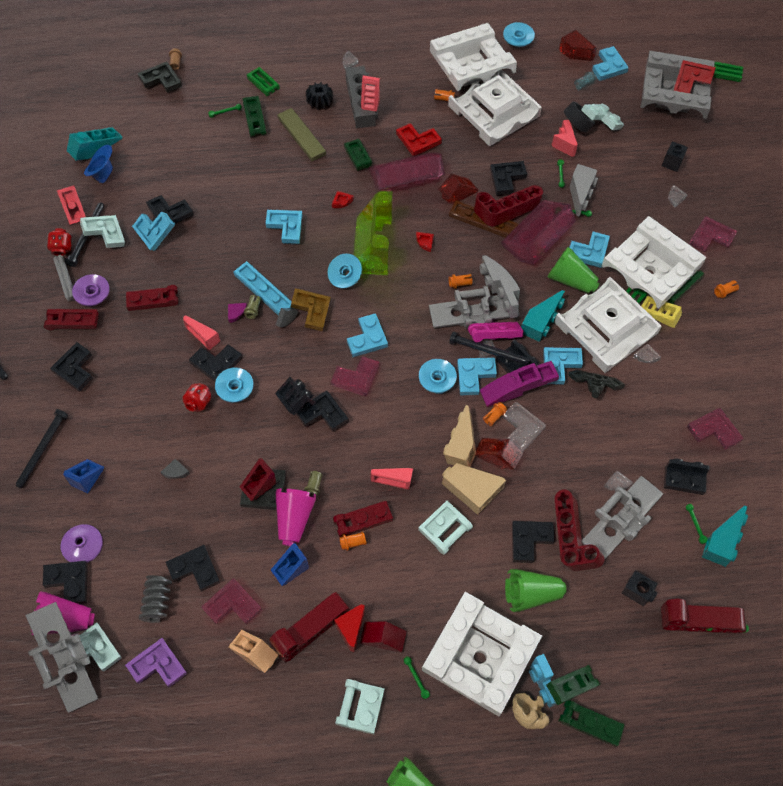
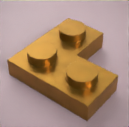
M295 288L291 307L308 311L305 322L306 328L323 331L331 297Z

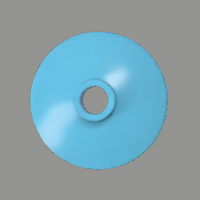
M519 22L509 24L503 32L505 41L517 47L529 45L535 36L534 30L529 25Z
M352 254L338 255L331 261L328 267V278L338 288L344 289L353 286L358 282L362 274L361 262Z
M443 359L429 360L419 370L421 385L432 393L447 392L456 382L457 374L455 368Z
M241 368L226 369L219 374L215 381L217 395L222 400L232 403L246 399L251 394L254 386L252 376Z

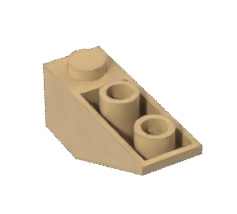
M467 405L463 412L459 414L458 424L451 432L449 444H446L443 454L447 464L455 465L458 463L471 467L476 455L472 416Z

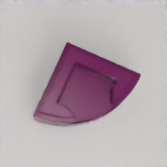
M246 303L228 304L229 323L237 321L238 318L245 314Z

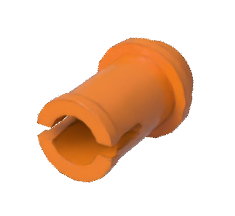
M435 90V94H441V96L434 95V100L449 102V96L452 95L455 98V92L452 90Z
M453 274L448 279L449 286L456 289L459 286L472 285V278H470L472 276L471 274L459 276Z
M733 280L724 285H717L714 289L716 297L724 298L727 294L738 291L739 285L733 286L737 281Z
M501 402L495 403L488 414L483 417L484 422L487 425L489 424V426H493L501 416L506 414V406Z
M363 532L349 536L344 534L343 537L339 538L342 550L346 549V551H349V548L366 545Z

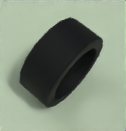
M572 101L564 110V114L576 128L586 133L595 124V121L591 120L581 111L583 107L580 104Z

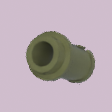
M251 295L249 298L248 306L244 309L245 317L248 319H255L259 314L258 308L261 302L259 296L256 297L255 302V295Z
M318 471L310 472L308 485L304 488V491L310 492V497L313 494H316L317 497L320 493L319 486L323 475Z

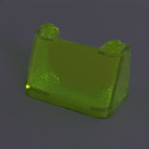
M392 191L377 192L357 216L353 255L361 262L362 274L388 275L389 241L384 235L375 234V231H382L385 224L391 225Z

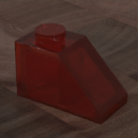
M575 29L561 38L559 50L569 59L593 61L597 48Z
M452 173L438 188L442 193V198L447 202H455L456 200L460 202L479 190L469 178Z
M482 438L476 448L475 456L500 469H515L523 453L510 439Z

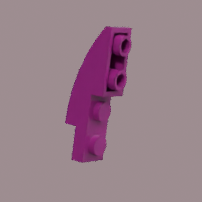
M552 361L537 366L535 363H532L494 380L480 389V393L486 407H489L495 403L522 396L524 391L557 381L559 375Z

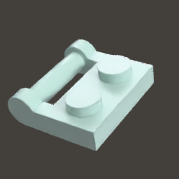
M446 501L419 526L418 530L436 546L441 554L445 555L449 551L448 548L465 531L473 528V525L454 506ZM458 521L460 526L442 542L439 538Z
M346 679L345 687L347 688L340 715L336 718L335 724L374 734L384 688ZM357 690L361 691L355 718L352 721L348 719L354 692Z

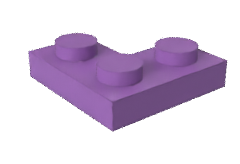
M163 638L159 639L125 665L138 684L158 671L167 686L171 687L187 674Z

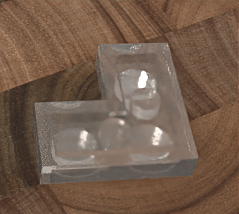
M515 402L503 416L504 419L517 428L506 439V443L520 454L546 428V424L518 402Z

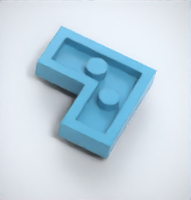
M614 46L600 50L599 56L603 63L593 65L592 68L599 81L627 73L629 69Z
M267 210L266 228L283 229L282 243L300 244L302 211Z
M160 212L154 222L146 214L142 213L132 227L149 250L155 251L175 224L164 212Z
M592 232L589 245L571 241L570 249L585 264L601 268L610 236Z
M376 313L358 318L363 334L347 338V344L352 357L388 347V342Z
M544 347V363L552 361L559 375L557 381L548 384H564V368H582V348Z
M464 358L457 360L460 395H479L478 378H496L495 358Z
M542 654L534 659L529 673L533 682L538 683L540 688L539 695L542 696L544 704L547 703L550 708L557 704L546 684L551 682L550 679L554 674L545 655Z

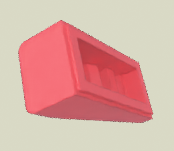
M363 75L361 109L377 111L380 103V78Z
M188 316L183 317L185 328L207 349H212L220 342L218 332Z
M413 468L371 470L372 482L410 489Z

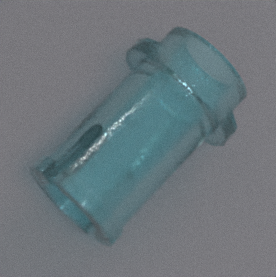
M586 72L584 76L574 81L575 87L580 90L588 84H593L596 79L593 72Z

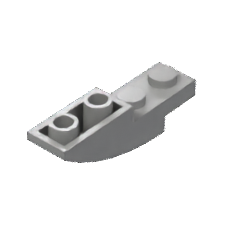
M486 255L482 256V264L479 265L480 273L485 276L486 286L490 288L492 294L497 293L499 299L502 298L504 311L508 312L509 317H517L520 294L517 283L500 264Z

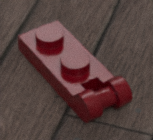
M169 285L166 288L126 292V308L128 311L176 306L178 305V297L176 296L178 288L176 285Z
M48 309L46 311L47 320L44 322V328L46 330L96 329L99 313L97 309Z
M382 501L346 514H338L333 517V521L338 526L337 533L341 538L344 534L349 536L392 522L393 517L387 501ZM350 521L352 526L346 527L345 522Z

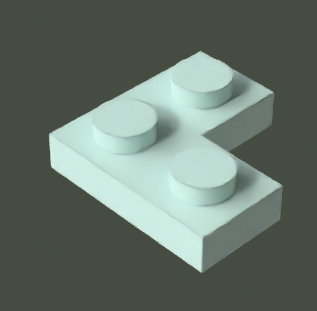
M605 104L584 105L581 109L591 120H602L611 130H621L624 125L620 121V117L612 114L609 111V107Z
M116 215L80 218V225L84 236L102 235L106 248L124 247L125 240Z
M98 623L79 635L87 656L90 657L92 655L103 672L122 659Z

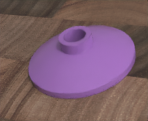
M90 274L76 281L72 294L79 304L95 306L107 298L110 287L104 277Z
M77 525L68 530L63 536L61 552L69 562L85 560L87 563L91 562L99 555L102 549V536L91 525ZM83 539V542L77 545V541Z

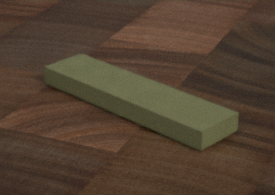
M292 108L278 114L279 121L312 162L326 155V150Z

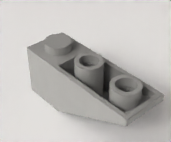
M580 164L577 165L570 184L577 216H580L582 210H586L588 205L586 199L591 198L593 193L591 188H595L598 181L596 177L597 170Z

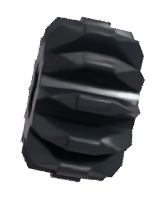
M314 82V85H309V88L306 89L307 104H310L311 108L316 107L318 110L319 108L325 109V106L330 107L333 100V91L328 84L323 85L322 82L319 84Z

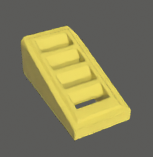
M650 296L646 297L641 306L655 320L672 328H675L682 315V307L665 302L659 311H656V303Z

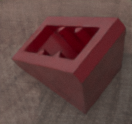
M259 458L239 487L251 501H254L277 484L275 474L266 462Z
M387 621L365 622L360 644L402 653L407 631Z

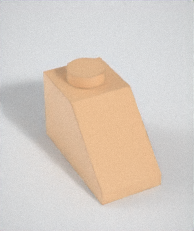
M243 630L239 632L229 645L233 652L264 673L272 667L275 659L278 657V654L262 639Z

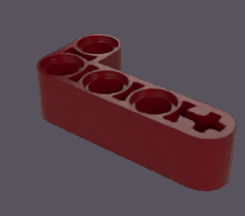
M533 185L499 200H495L487 192H479L476 195L474 212L486 225L494 227L538 208L543 196V189L540 186Z
M566 489L559 490L554 500L562 563L571 571L601 567L605 561L604 554L595 545H582L577 499L570 491ZM572 517V520L565 524V520ZM574 536V540L571 543H567L568 538ZM592 553H597L595 559L589 560ZM572 556H576V560L573 563H569V559Z
M334 592L289 629L286 630L283 627L276 631L269 639L270 644L286 663L335 624L334 620L347 613L350 608L339 594Z
M669 599L661 606L662 629L712 633L746 632L743 608L686 605V600Z

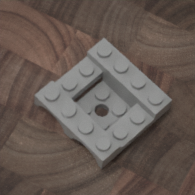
M649 51L640 108L656 103L655 108L670 110V113L675 114L677 112L688 113L689 109H695L701 112L703 118L706 119L711 106V84L706 85L693 82L692 94L691 92L684 93L673 90L683 60L714 67L715 61Z

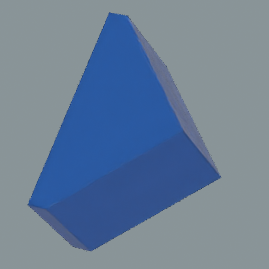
M86 459L64 471L63 475L72 487L88 494L103 472L104 467Z
M293 543L272 567L271 571L281 586H284L309 569L307 558L296 543Z

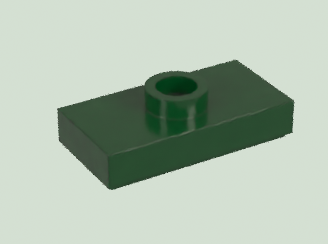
M360 139L344 143V148L357 171L372 166V160Z

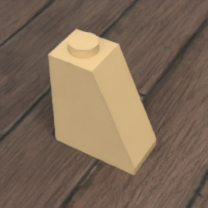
M458 463L452 468L448 467L442 474V485L477 515L504 488L506 482L503 477Z

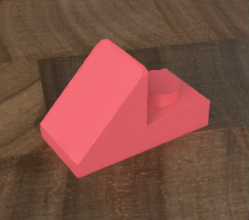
M563 120L562 127L559 128V134L553 137L552 146L573 157L576 154L578 144L570 121Z
M74 185L57 190L70 225L80 222V218L86 217Z

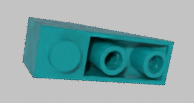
M113 127L72 133L69 135L67 152L76 161L90 159L99 148L105 145L112 146L120 141L122 136Z
M564 290L529 310L521 325L523 335L538 342L541 341L543 336L546 337L551 328L549 326L550 322L554 323L558 314L556 312L557 309H561L564 305Z
M744 505L709 536L702 558L725 567L731 561L734 562L738 550H735L736 544L740 543L743 532H740L748 518V515L745 514L747 506Z

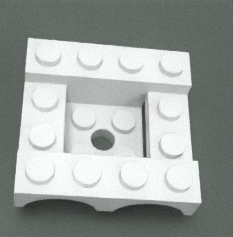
M488 23L430 41V52L457 91L463 85L467 86L475 81L487 82L501 69L507 68L511 69L512 73L516 72L517 61L510 52L506 53L495 39L494 30ZM480 48L488 59H484L482 57V55L480 54Z
M502 69L497 71L485 83L473 82L469 90L461 97L454 98L452 95L449 96L448 106L458 116L462 114L480 131L479 137L489 146L540 117L542 109ZM482 103L493 113V119L478 104Z
M648 216L618 248L615 247L604 258L602 267H612L618 270L626 279L627 286L631 289L639 288L646 291L654 299L656 307L659 309L703 266L707 257ZM648 246L647 250H646L645 252H643V253L634 261L633 259H635V258Z
M611 277L591 295L585 294L569 311L564 314L558 313L554 321L566 335L570 333L593 356L592 361L604 373L656 336L662 327ZM607 312L615 313L616 317L608 316ZM588 319L610 339L609 343L587 322Z
M465 592L423 664L422 671L500 717L542 635L524 625L522 627L486 607L481 600ZM472 625L480 629L481 631L485 632L486 634L492 636L493 638L497 639L498 641L504 643L505 645L509 646L510 649L504 647L503 645L497 643L491 638L473 629ZM476 653H483L486 661L479 664L474 660V655Z

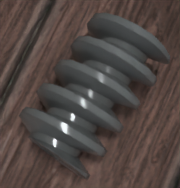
M149 575L146 576L148 580L144 583L146 589L143 590V595L145 597L141 600L144 605L140 607L142 614L139 615V620L148 623L161 622L160 618L167 617V614L161 611L168 609V606L163 604V602L169 601L170 598L164 596V593L171 592V589L165 586L171 585L172 581L162 576Z

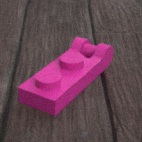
M518 322L474 323L468 326V332L475 342H481L483 339H514L523 336V329Z

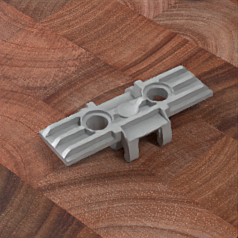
M488 286L467 291L455 290L456 301L429 305L433 328L460 325L466 329L474 323H491L496 319L510 318L508 312L504 311L502 298L499 299L498 295L490 296ZM484 296L481 298V303L468 306L467 300H461L462 298ZM493 305L497 310L491 312L489 306ZM458 310L461 312V315L455 317L451 312Z
M642 476L628 491L617 487L613 496L601 509L598 508L595 511V515L600 521L585 536L582 544L595 545L604 554L606 559L623 539L633 540L637 536L638 531L651 520L649 515L646 517L644 515L661 498L663 493ZM633 500L638 501L640 503V506L635 504ZM620 501L624 507L614 517L609 516L607 513ZM605 528H613L615 536L610 537L606 535Z
M57 602L27 614L26 618L38 643V647L33 648L28 653L34 658L44 681V684H42L44 689L56 685L68 713L97 700L98 696L85 669V665L90 663V659L82 645L79 634L71 635ZM53 630L57 631L60 635L59 641L51 643L47 639L48 632ZM46 649L50 655L53 654L59 668V675L52 678L41 652ZM74 671L78 678L74 683H68L64 676Z

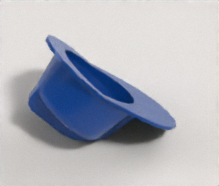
M110 145L102 146L95 152L84 171L85 176H92L100 183H104L113 171V166L109 160L112 154V147Z

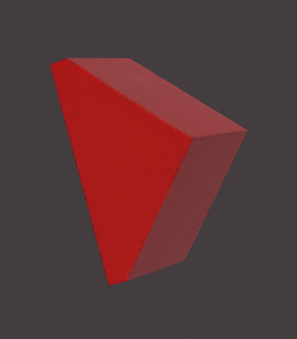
M362 604L334 620L336 628L352 652H355L365 613V605Z

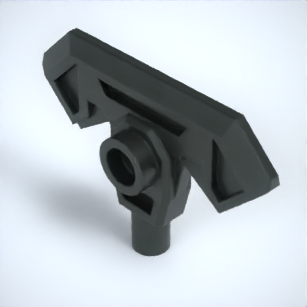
M573 370L568 373L569 377L576 382L587 381L588 389L592 392L593 398L599 397L605 385L614 391L625 386L622 381L614 377L582 370Z

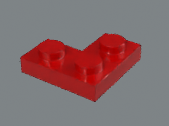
M683 60L673 91L690 93L693 82L710 85L716 67Z
M411 123L396 129L397 136L412 156L442 144V139L434 128L418 134Z

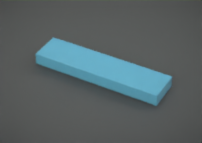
M247 261L233 271L234 276L256 296H259L277 315H279L281 308L295 309L291 307L292 301Z

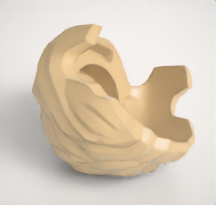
M518 693L514 696L512 709L519 724L527 729H542L549 724V718L546 713L540 711L544 706L542 696H537V700H533L526 693Z

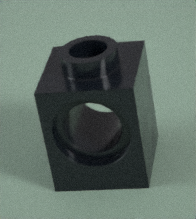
M672 141L665 155L662 167L678 172L688 147Z
M635 570L621 593L644 607L648 601L652 603L658 592L655 591L658 583ZM637 586L643 587L646 593L639 592Z

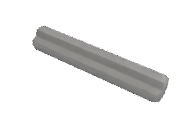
M62 255L55 256L53 260L67 301L75 300L72 294L73 285Z

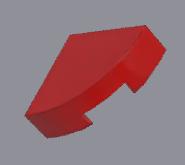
M337 191L332 202V208L348 206L353 201L354 196Z
M416 232L418 245L422 249L431 252L434 234Z

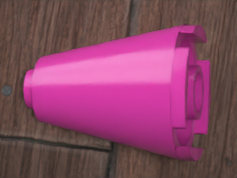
M276 489L278 538L280 541H283L282 545L291 546L293 543L300 542L316 501V494L310 497V492L287 489L286 493H283L281 489Z
M40 591L36 601L40 605H37L36 610L57 602L70 632L85 631L89 626H93L95 613H91V608ZM54 630L48 632V634H57V633H58L57 631H54Z

